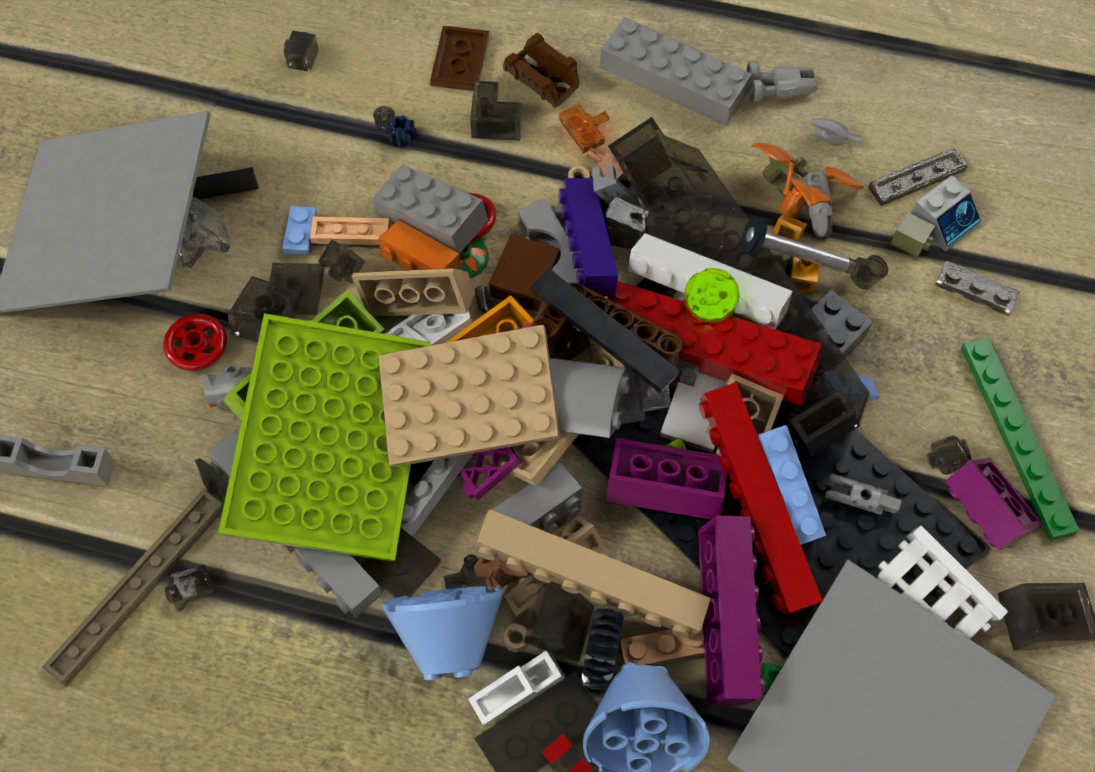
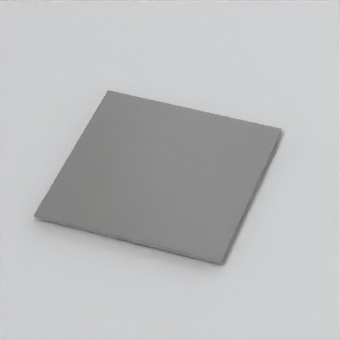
M204 111L40 141L0 277V313L171 291L211 113Z
M847 560L726 760L743 772H1016L1056 695L850 560Z

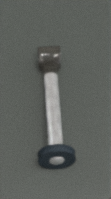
M753 216L748 221L741 239V251L744 254L749 253L750 256H754L761 247L850 274L854 283L864 290L871 289L885 278L889 270L885 260L878 255H871L866 259L862 257L852 259L767 232L766 219H759L758 216Z

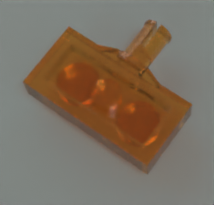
M578 104L559 113V121L583 154L588 152L591 147L595 149L605 143V137L599 131L598 125L609 121L606 111L592 117Z

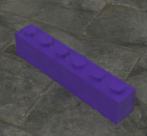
M564 178L563 188L558 190L559 204H562V219H566L565 234L570 235L569 251L573 252V269H577L576 283L587 287L603 297L615 296L618 272L599 197L594 192L593 178Z

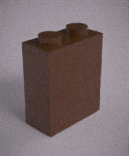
M511 234L489 282L490 297L503 301L511 295L521 307L539 312L543 301L530 291L531 286L549 268L552 270L558 263L560 249L549 243L531 240L527 236Z

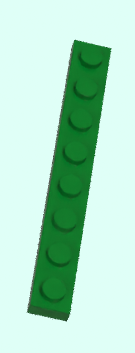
M989 337L963 343L961 350L1036 513L1043 523V528L1049 541L1076 534L1079 528Z

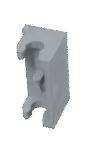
M608 164L609 172L606 176L603 175L599 166L592 168L594 192L618 215L641 207L636 189L630 186L628 190L616 178L615 168L611 164Z

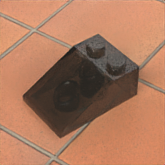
M1023 583L997 593L1000 604L1008 611L1004 619L1013 651L1039 650L1095 641V615L1085 583Z

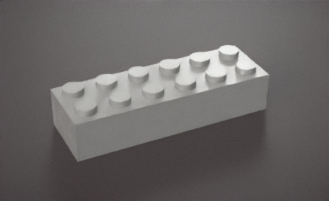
M625 17L601 48V69L727 126L749 90L752 74Z

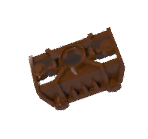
M535 33L527 40L524 50H521L518 54L512 53L504 60L503 70L505 72L511 73L516 81L520 80L539 94L543 101L547 100L554 108L565 101L579 87L576 60L572 57L566 58L547 44L539 33ZM526 55L536 61V67L533 64H526ZM565 82L570 87L568 89L562 86L557 87V83Z

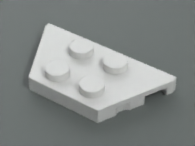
M469 309L467 313L411 315L384 334L431 342L430 346L447 342L472 324Z

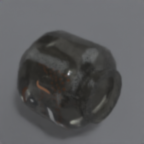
M955 435L932 442L930 447L931 453L927 454L932 470L937 468L942 475L955 473L967 464L969 460H972L965 439L960 440Z

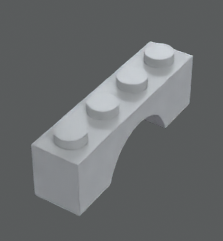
M544 198L518 209V225L525 236L540 243L552 244L560 249V259L552 268V271L567 283H576L577 269H573V252L569 251L570 235L565 234V225L561 226L559 223L558 214L554 206H549Z
M0 435V473L99 486L108 485L115 461L103 447L77 444V447L73 450H55L36 445L23 437Z

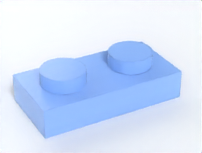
M290 207L282 247L284 254L309 256L312 244L310 239L312 219L317 217L316 208Z

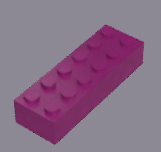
M716 515L698 530L701 594L711 598L703 622L707 706H743L762 699L765 689L764 678L760 676V663L762 662L763 652L762 647L758 645L761 621L759 615L756 614L759 590L754 582L757 560L752 551L755 530L751 526L750 517Z

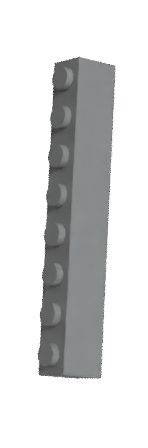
M235 431L207 452L212 460L209 465L219 477L224 474L228 479L230 478L238 435ZM282 545L290 554L295 551L300 558L297 561L307 573L313 571L319 577L316 582L325 593L333 592L337 597L335 603L345 614L350 611L355 617L359 616L382 595L379 585L351 555Z

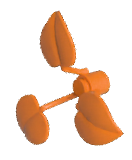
M752 144L751 147H758L774 160L785 163L788 166L787 181L783 191L785 198L779 207V210L784 214L797 218L804 204L808 203L809 207L818 203L830 202L831 198L819 188L809 185L798 178H792L793 163H795L796 159L787 151L773 144ZM831 166L825 167L824 170L828 173L826 174L827 180L836 179L839 183L857 188V190L863 188L858 181L843 170ZM791 182L795 186L792 190H790Z

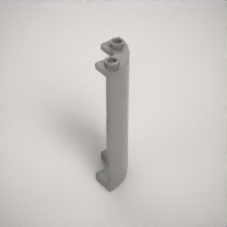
M550 358L559 431L609 438L616 429H619L621 423V412L617 411L618 401L624 394L628 393L629 377H625L626 368Z

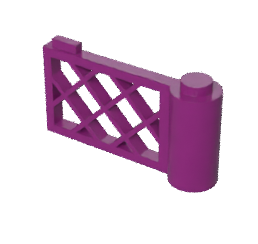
M512 447L474 453L471 456H476L473 468H466L465 465L460 471L461 476L466 482L462 487L470 499L475 497L479 500L522 462ZM509 455L511 459L502 467H498L500 456ZM484 456H492L489 467H482ZM479 474H487L485 482L477 487Z

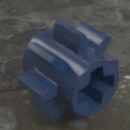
M404 115L392 118L391 125H386L389 142H395L399 147L411 145L412 137H417L414 120H408Z

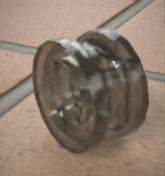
M389 106L376 108L373 113L375 126L380 130L386 131V125H391L392 118H395L394 110Z

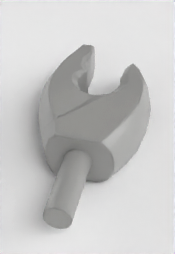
M813 118L811 120V125L817 127L814 130L815 136L826 143L843 144L845 139L859 144L863 141L861 137L848 134V128L835 120L826 118Z

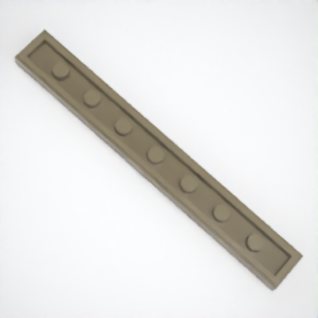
M203 488L48 659L42 668L67 687L223 512L224 503Z

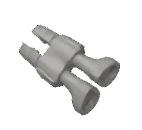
M748 61L746 72L752 74L749 85V99L752 103L760 102L763 98L770 96L785 99L807 96V94L817 91V82L813 79L815 76L813 68L775 66L772 73H764L760 71L757 61Z

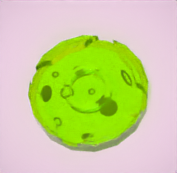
M707 268L691 276L685 286L684 298L687 309L695 318L703 322L715 323L723 321L733 314L738 306L740 293L738 285L730 273L719 268Z

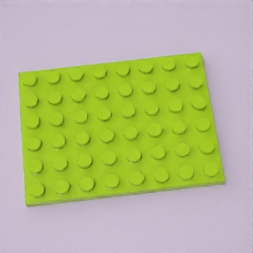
M264 313L218 534L395 562L411 464L397 467L389 465L379 355L427 347L431 345V342Z

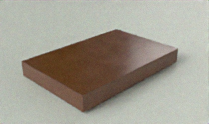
M443 26L430 85L478 92L489 40V31Z

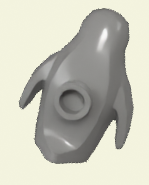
M232 364L218 374H203L204 391L209 407L213 408L217 405L229 408L222 400L229 391L252 372L253 368Z

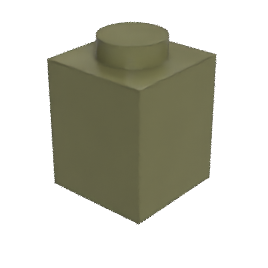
M907 212L896 229L890 244L918 258L923 249L928 251L935 238L931 236L935 225Z

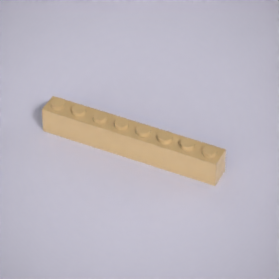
M491 509L488 510L483 519L472 548L478 551V555L487 560H495L496 558L506 562V566L512 570L519 572L526 570L533 573L537 580L546 583L556 582L561 584V588L573 594L581 592L590 596L589 599L597 604L606 605L608 603L617 607V611L628 616L638 615L645 618L646 623L656 627L663 625L673 629L672 632L675 635L683 638L693 637L701 631L711 599Z

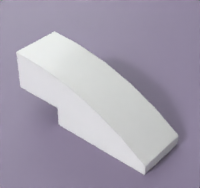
M545 651L522 667L517 666L468 700L481 723L485 726L537 698L567 678L552 653Z

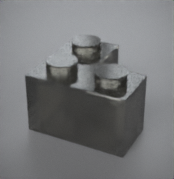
M474 81L470 117L472 139L520 141L522 104L518 102H499V82Z

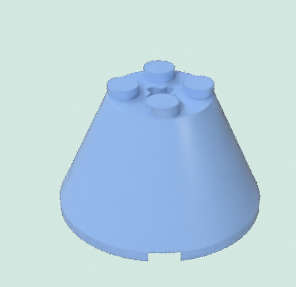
M488 586L453 588L421 593L422 597L408 598V596H402L383 602L384 612L420 672L424 674V680L442 678V674L452 672L453 677H465L472 675L471 671L477 670L478 666L481 665L502 600L503 589L502 587H495V592H488Z
M634 663L622 665L620 672L614 676L583 738L585 757L589 763L593 762L599 766V772H677L684 768L685 772H688L704 759L710 746L709 731L706 723L670 678L668 670L663 666L654 667L636 665Z

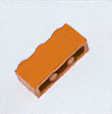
M399 219L379 237L381 256L387 261H392L401 266L405 271L432 269L460 270L459 253Z

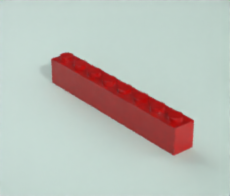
M737 382L705 392L700 398L699 410L703 419H707L711 427L709 429V436L713 445H718L721 456H719L720 465L725 473L728 472L732 482L729 484L733 498L739 500L742 508L740 516L750 517L751 526L755 530L752 548L756 554H760L764 564L761 566L762 574L767 582H771L774 590L772 599L775 607L785 615L822 602L823 600Z

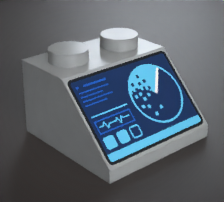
M952 175L919 199L911 213L935 225L931 236L935 237L933 241L945 252L982 223L971 191Z

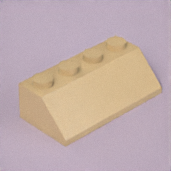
M458 269L353 273L352 275L363 305L373 317L467 313L474 295V289L468 272Z

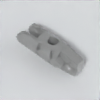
M825 172L808 173L807 184L819 188L831 198ZM831 200L828 203H818L809 207L814 234L820 238L830 236L831 232H833Z
M835 474L830 476L832 483L847 487L849 491L848 495L837 491H826L825 498L880 515L883 510L897 513L900 509L901 500L887 496V490ZM861 493H864L866 495L867 500H864L861 497Z

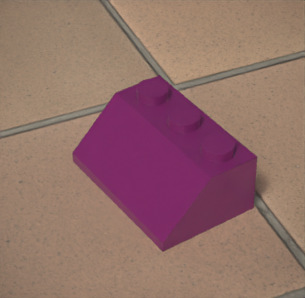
M991 458L970 460L945 480L953 498L962 502L967 509L966 514L969 519L982 528L985 532L984 538L998 550L1011 546L1043 526V523Z

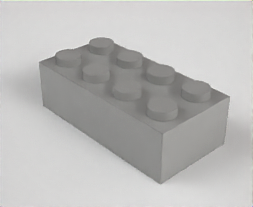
M403 164L372 198L379 218H389V222L392 225L399 219L459 254L488 220L482 199Z

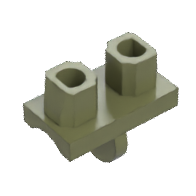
M769 157L770 164L762 172L764 178L771 184L780 177L787 181L788 166ZM799 157L793 163L792 178L802 180L797 174L803 178L808 172L804 169L806 160L803 157ZM786 181L778 187L779 192L784 197L785 195L783 194V191L786 186ZM791 182L790 190H792L793 187H795L792 182Z

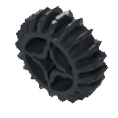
M598 608L594 612L581 677L583 686L591 687L590 689L594 690L608 689L613 678L624 619L622 613L608 608Z

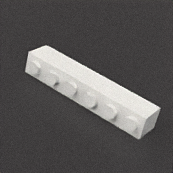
M644 234L631 249L628 271L685 294H688L692 283L699 277L711 273L721 274L733 282L737 291V302L731 311L732 313L776 329L787 312L793 292L789 289L648 234Z

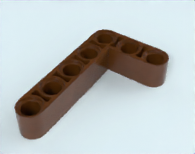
M569 283L676 367L682 348L680 338L579 283ZM549 305L546 306L532 324V327L538 325L545 326L549 353L554 350L573 326V324Z

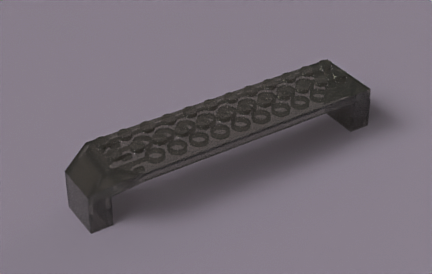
M652 117L608 145L624 176L668 243L793 291L787 312L775 330L822 344L821 361L802 406L782 400L779 410L809 454L813 456L858 428L865 414L871 396L870 392L770 249L761 247L754 256H750L749 253H742L741 239L749 220L701 151L665 136ZM732 312L728 314L730 316L762 325L760 323H757L755 321H752L750 319H747Z

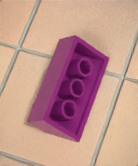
M617 438L606 501L712 519L716 515L720 516L727 472L725 473L722 470L719 462L720 455Z

